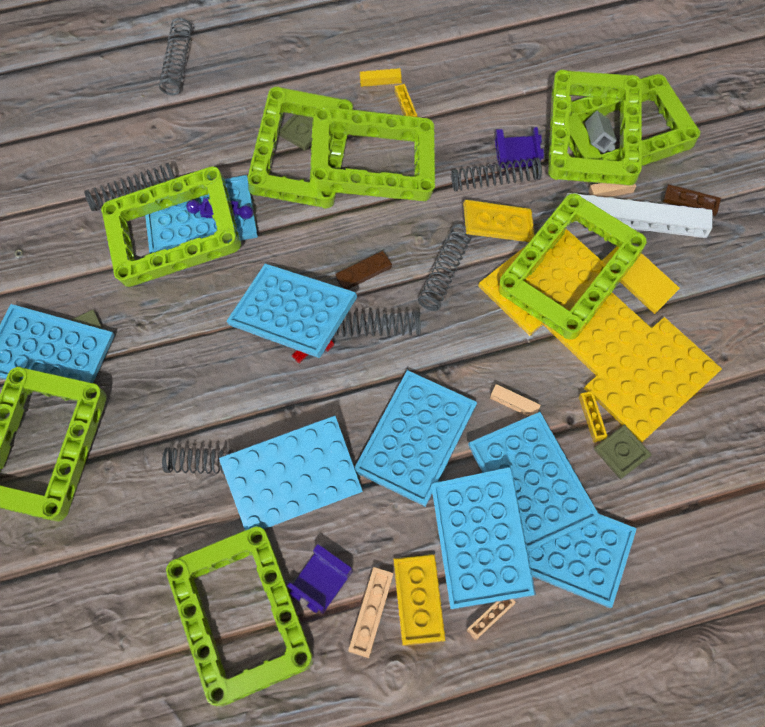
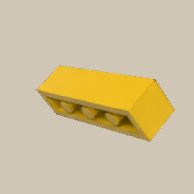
M401 68L359 72L361 87L402 83Z
M405 84L395 86V95L403 115L417 117Z
M593 391L581 393L579 400L593 443L603 441L607 438V433Z

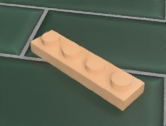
M373 567L348 652L366 658L370 657L394 573Z

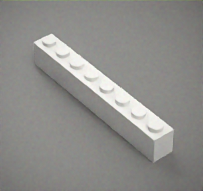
M578 194L635 230L707 238L712 230V210Z

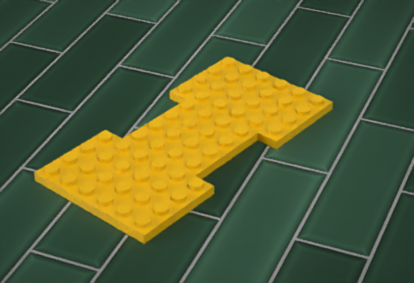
M566 229L562 238L553 249L550 248L544 256V260L533 274L525 279V282L571 311L604 267L600 264L602 260ZM525 247L483 279L478 285L529 336L544 325L590 369L596 377L584 389L587 392L593 391L596 401L622 426L626 425L641 443L722 370L719 365L665 317L651 328L613 292L577 338L572 340L564 338L503 297L499 292L502 275ZM527 257L529 260H534L532 257ZM505 284L506 287H513L511 284ZM590 297V298H589V299L592 300V301H597V300H596L595 298H593V297ZM573 325L567 326L569 329H576Z

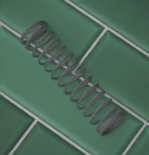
M175 18L171 22L159 89L167 95H177L181 90L188 44L192 31L191 23L184 18ZM177 20H181V21H184V22L188 23L189 26H187L186 24H183V23H176V24H173V23H174L175 21H177ZM182 24L187 26L190 30L187 31L182 28H174V25ZM174 34H179L185 36L187 39L183 40L177 37L171 38V36H174ZM173 39H178L186 42V44H180L176 42L170 43V41H173ZM172 44L181 45L185 49L175 48ZM171 49L181 50L184 54L175 53ZM170 54L180 55L183 59L174 58ZM170 59L179 60L182 64L173 63ZM169 64L177 65L181 67V69L172 68L169 66ZM168 70H176L180 72V74H174L169 72ZM167 75H175L179 79H172ZM163 82H166L170 85H176L178 89H167L178 91L175 93L167 92L161 88V84L163 85Z
M535 157L534 161L531 158L527 162L522 159L520 163L516 160L514 164L509 161L507 166L502 162L500 166L497 163L493 167L491 164H488L487 168L482 165L480 170L477 166L474 167L473 171L470 167L467 168V171L461 168L460 174L457 169H452L453 190L455 192L458 191L460 185V190L462 191V170L466 177L467 190H469L468 169L471 170L473 187L476 189L475 168L478 170L480 187L482 188V167L485 169L487 187H489V166L493 172V184L496 186L495 165L498 166L500 184L503 185L502 164L506 168V180L509 184V163L512 165L513 181L516 183V162L519 165L520 181L523 182L522 161L526 164V177L530 181L529 160L533 164L534 180H540L542 177L541 161L538 157Z
M166 163L170 180L175 179L169 163ZM160 165V170L162 173L163 181L159 173L157 172L156 168H153L157 184H159L157 175L161 183H163V181L165 182L164 174L167 180L169 181V178L162 165ZM147 169L150 185L152 186L151 179L154 185H156L150 171ZM140 172L144 189L146 188L145 182L150 187L145 176ZM134 174L137 190L139 191L138 184L142 190L143 188L136 174ZM127 176V180H128V183H129V186H130L131 193H133L132 187H133L134 191L136 192V189H135V187L133 186V184H132V182H131L129 176ZM121 178L120 180L124 194L126 195V191L128 194H130L123 179ZM114 180V185L118 197H120L119 193L121 194V196H123L116 181ZM107 183L111 199H113V196L116 198L110 184ZM101 185L100 187H101V190H102V193H103V196H104V200H105V202H107V201H106V198H107L108 201H109V198H108V196H107V194H106V192H105L103 186ZM95 187L94 191L99 208L89 190H84L86 200L92 212L96 211V208L98 210L101 209L100 202L102 205L104 204Z
M455 224L452 226L448 239L445 240L443 250L440 252L432 273L423 287L424 291L421 292V296L418 298L419 304L427 310H440V302L444 301L443 296L447 294L445 290L449 289L448 284H451V278L455 277L453 272H457V266H460L459 261L463 260L462 255L465 254L464 249L468 248L467 244L473 238V235L468 237L463 233L454 231V228L466 230L465 225ZM450 239H455L460 243L466 244V248H462L461 246L452 243ZM447 245H453L458 249H462L464 253L460 254L450 249ZM445 250H449L454 254L460 255L461 259H456L453 256L447 255ZM442 256L458 261V265L445 261ZM439 262H445L448 265L454 266L456 270L451 271L443 267ZM437 268H443L451 272L453 276L449 277L439 272ZM434 274H441L449 278L450 282L438 279ZM432 280L445 283L448 288H442L433 283ZM429 286H436L442 289L445 294L437 293ZM426 292H433L441 296L442 300L432 298ZM420 299H422L425 303H427L428 305H430V306H432V307H429V306L425 305L424 303L421 302ZM425 299L431 300L438 306L428 303Z
M392 312L390 313L389 331L387 327L386 313H383L381 331L378 313H376L374 333L372 327L371 313H368L367 332L365 330L364 314L361 313L359 333L356 313H354L352 334L350 330L349 314L347 313L345 332H343L342 323L341 332L343 337H345L348 322L350 336H353L355 325L357 336L359 337L361 334L363 322L364 335L367 337L370 320L372 336H375L377 322L379 335L382 336L385 318L387 336L390 335L391 319L393 322L394 335L397 336L398 322L400 318L401 334L402 336H404L407 316L409 335H412L414 318L417 336H420V312H417L416 314L415 312L412 313L411 330L408 313H405L404 327H402L401 314L399 312L397 315L396 331L394 316ZM340 326L337 330V334L335 333L336 337L339 335Z
M166 447L163 451L162 468L165 473H171L173 470L179 473L182 469L184 473L190 470L193 474L197 470L202 474L205 470L207 474H210L213 470L215 474H218L221 470L224 475L220 460L219 469L215 472V449H212V467L210 472L206 468L208 456L206 448L204 449V468L202 472L199 471L198 467L200 459L199 448L196 450V468L194 472L191 470V448L188 450L187 471L183 469L184 448H181L180 451L181 467L179 471L175 469L177 449L174 447L172 451L170 447ZM220 449L219 457H222L223 450ZM167 451H168V467H167V464H166Z

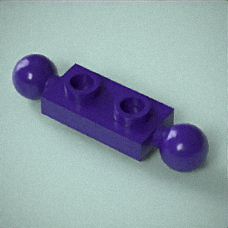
M203 198L202 204L197 200L188 201L186 208L189 213L196 214L200 211L201 217L213 219L212 206L207 198ZM231 201L235 221L237 220V215L246 220L253 216V209L249 205H243L239 208V202Z

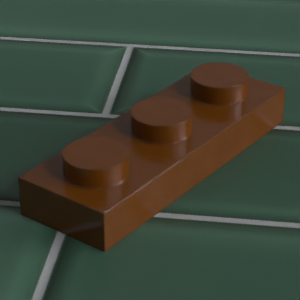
M670 184L667 185L663 199L664 203L675 206L712 210V216L717 215L721 201L719 197Z
M381 251L336 273L335 277L340 286L348 290L391 269L392 264L384 251Z

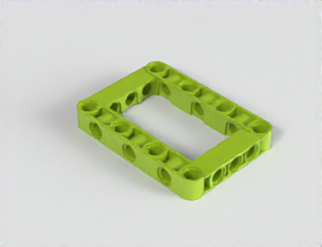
M567 70L557 71L552 86L549 176L555 180L634 185L642 169L641 79L635 75ZM570 95L620 99V161H611L604 158L603 160L589 159V157L573 158L567 154L570 142Z
M655 74L641 79L642 102L647 100L654 101L659 109V114L663 115L667 122L666 125L672 130L642 141L643 166L692 149L700 136V130L665 76ZM588 96L571 102L569 147L575 158L589 157V159L603 160L604 158L611 161H620V148L600 154L599 150L591 144L588 132L582 123L587 121L596 111H599L604 116L617 110L620 111V99Z
M272 87L268 92L248 173L249 192L255 196L331 208L335 203V192L317 191L310 186L309 182H304V180L288 179L285 176L277 177L269 175L284 112L313 117L314 111L318 107L352 110V103L346 99ZM330 133L328 166L334 167L333 169H341L348 134Z
M332 107L316 108L312 123L310 186L314 190L416 201L429 200L435 188L434 123L430 119ZM339 133L414 142V177L387 172L372 173L367 172V170L331 168L328 166L331 139L329 134Z
M213 166L109 200L102 206V215L114 276L127 287H132L235 253L241 247L225 178L219 169ZM209 194L210 199L208 201L212 206L214 214L212 217L217 226V231L214 235L202 239H193L181 243L178 247L168 250L163 249L135 260L127 221Z
M569 194L502 275L499 292L503 297L569 340L575 339L639 258L646 245V237L580 195ZM577 221L587 227L590 232H595L603 237L604 241L607 242L608 240L619 247V249L571 311L526 283L525 279L533 274L544 260V256L550 248H554L565 234L566 228L570 223ZM527 257H532L534 260H529ZM611 270H615L618 273H612ZM505 284H511L513 287H506ZM590 297H593V298H595L597 301H592V300H590L589 298H590ZM573 325L576 329L572 330L569 329L567 326Z
M15 367L9 371L0 394V470L5 465L11 448L12 437L18 429L25 410L23 407L28 394L30 395L34 391L42 393L47 397L56 396L65 401L74 400L77 401L45 496L0 486V508L47 520L62 521L69 512L107 396L104 390L94 383ZM97 392V395L91 399V395ZM10 413L9 417L5 419V416ZM84 429V433L78 436L79 431ZM71 467L70 473L65 475L66 469ZM57 506L56 513L52 514L53 507Z
M252 527L169 562L166 567L167 578L206 699L211 705L217 707L226 706L306 671L312 666V652L270 539L264 529ZM256 535L263 536L259 543H253V538ZM253 555L263 589L272 607L271 611L276 625L286 645L285 655L271 661L266 660L263 665L250 670L245 669L243 670L244 673L228 679L194 579ZM179 567H183L182 574L180 576H175V570ZM270 573H276V580L271 583L267 582V576ZM196 606V613L189 617L187 615L188 609ZM286 612L291 613V620L283 623L281 621L282 615ZM208 646L210 653L206 658H202L201 650ZM300 653H305L307 661L302 665L297 664L296 657ZM222 688L224 696L220 701H216L214 693Z

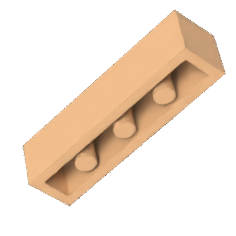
M608 183L590 185L589 194L607 198L633 193L636 184L631 186Z
M497 384L490 396V399L528 417L538 413L541 406Z
M513 599L496 602L467 631L477 640L516 602Z

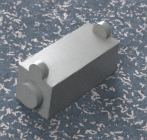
M596 111L585 122L591 144L603 153L607 150L613 151L615 149L614 143L617 140L610 120L599 111Z

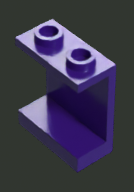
M534 127L532 136L504 138L503 129L496 130L495 148L498 165L500 166L504 162L507 166L509 161L514 164L516 160L520 163L522 159L527 162L529 158L534 161L535 157H538L541 161L544 158V149L540 146L542 136L538 134V127ZM529 160L528 167H532V161ZM522 161L521 167H526L524 161Z
M317 544L313 550V557L294 583H289L287 586L291 590L289 594L298 601L302 598L308 603L306 607L316 614L320 611L324 614L353 571L350 566Z

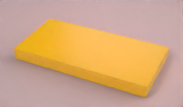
M465 200L463 203L466 234L530 242L535 236L531 209Z
M616 246L600 262L603 267L606 266L619 247ZM642 253L620 281L654 314L680 289ZM611 270L612 273H618L615 270Z
M435 554L393 559L402 646L445 641Z

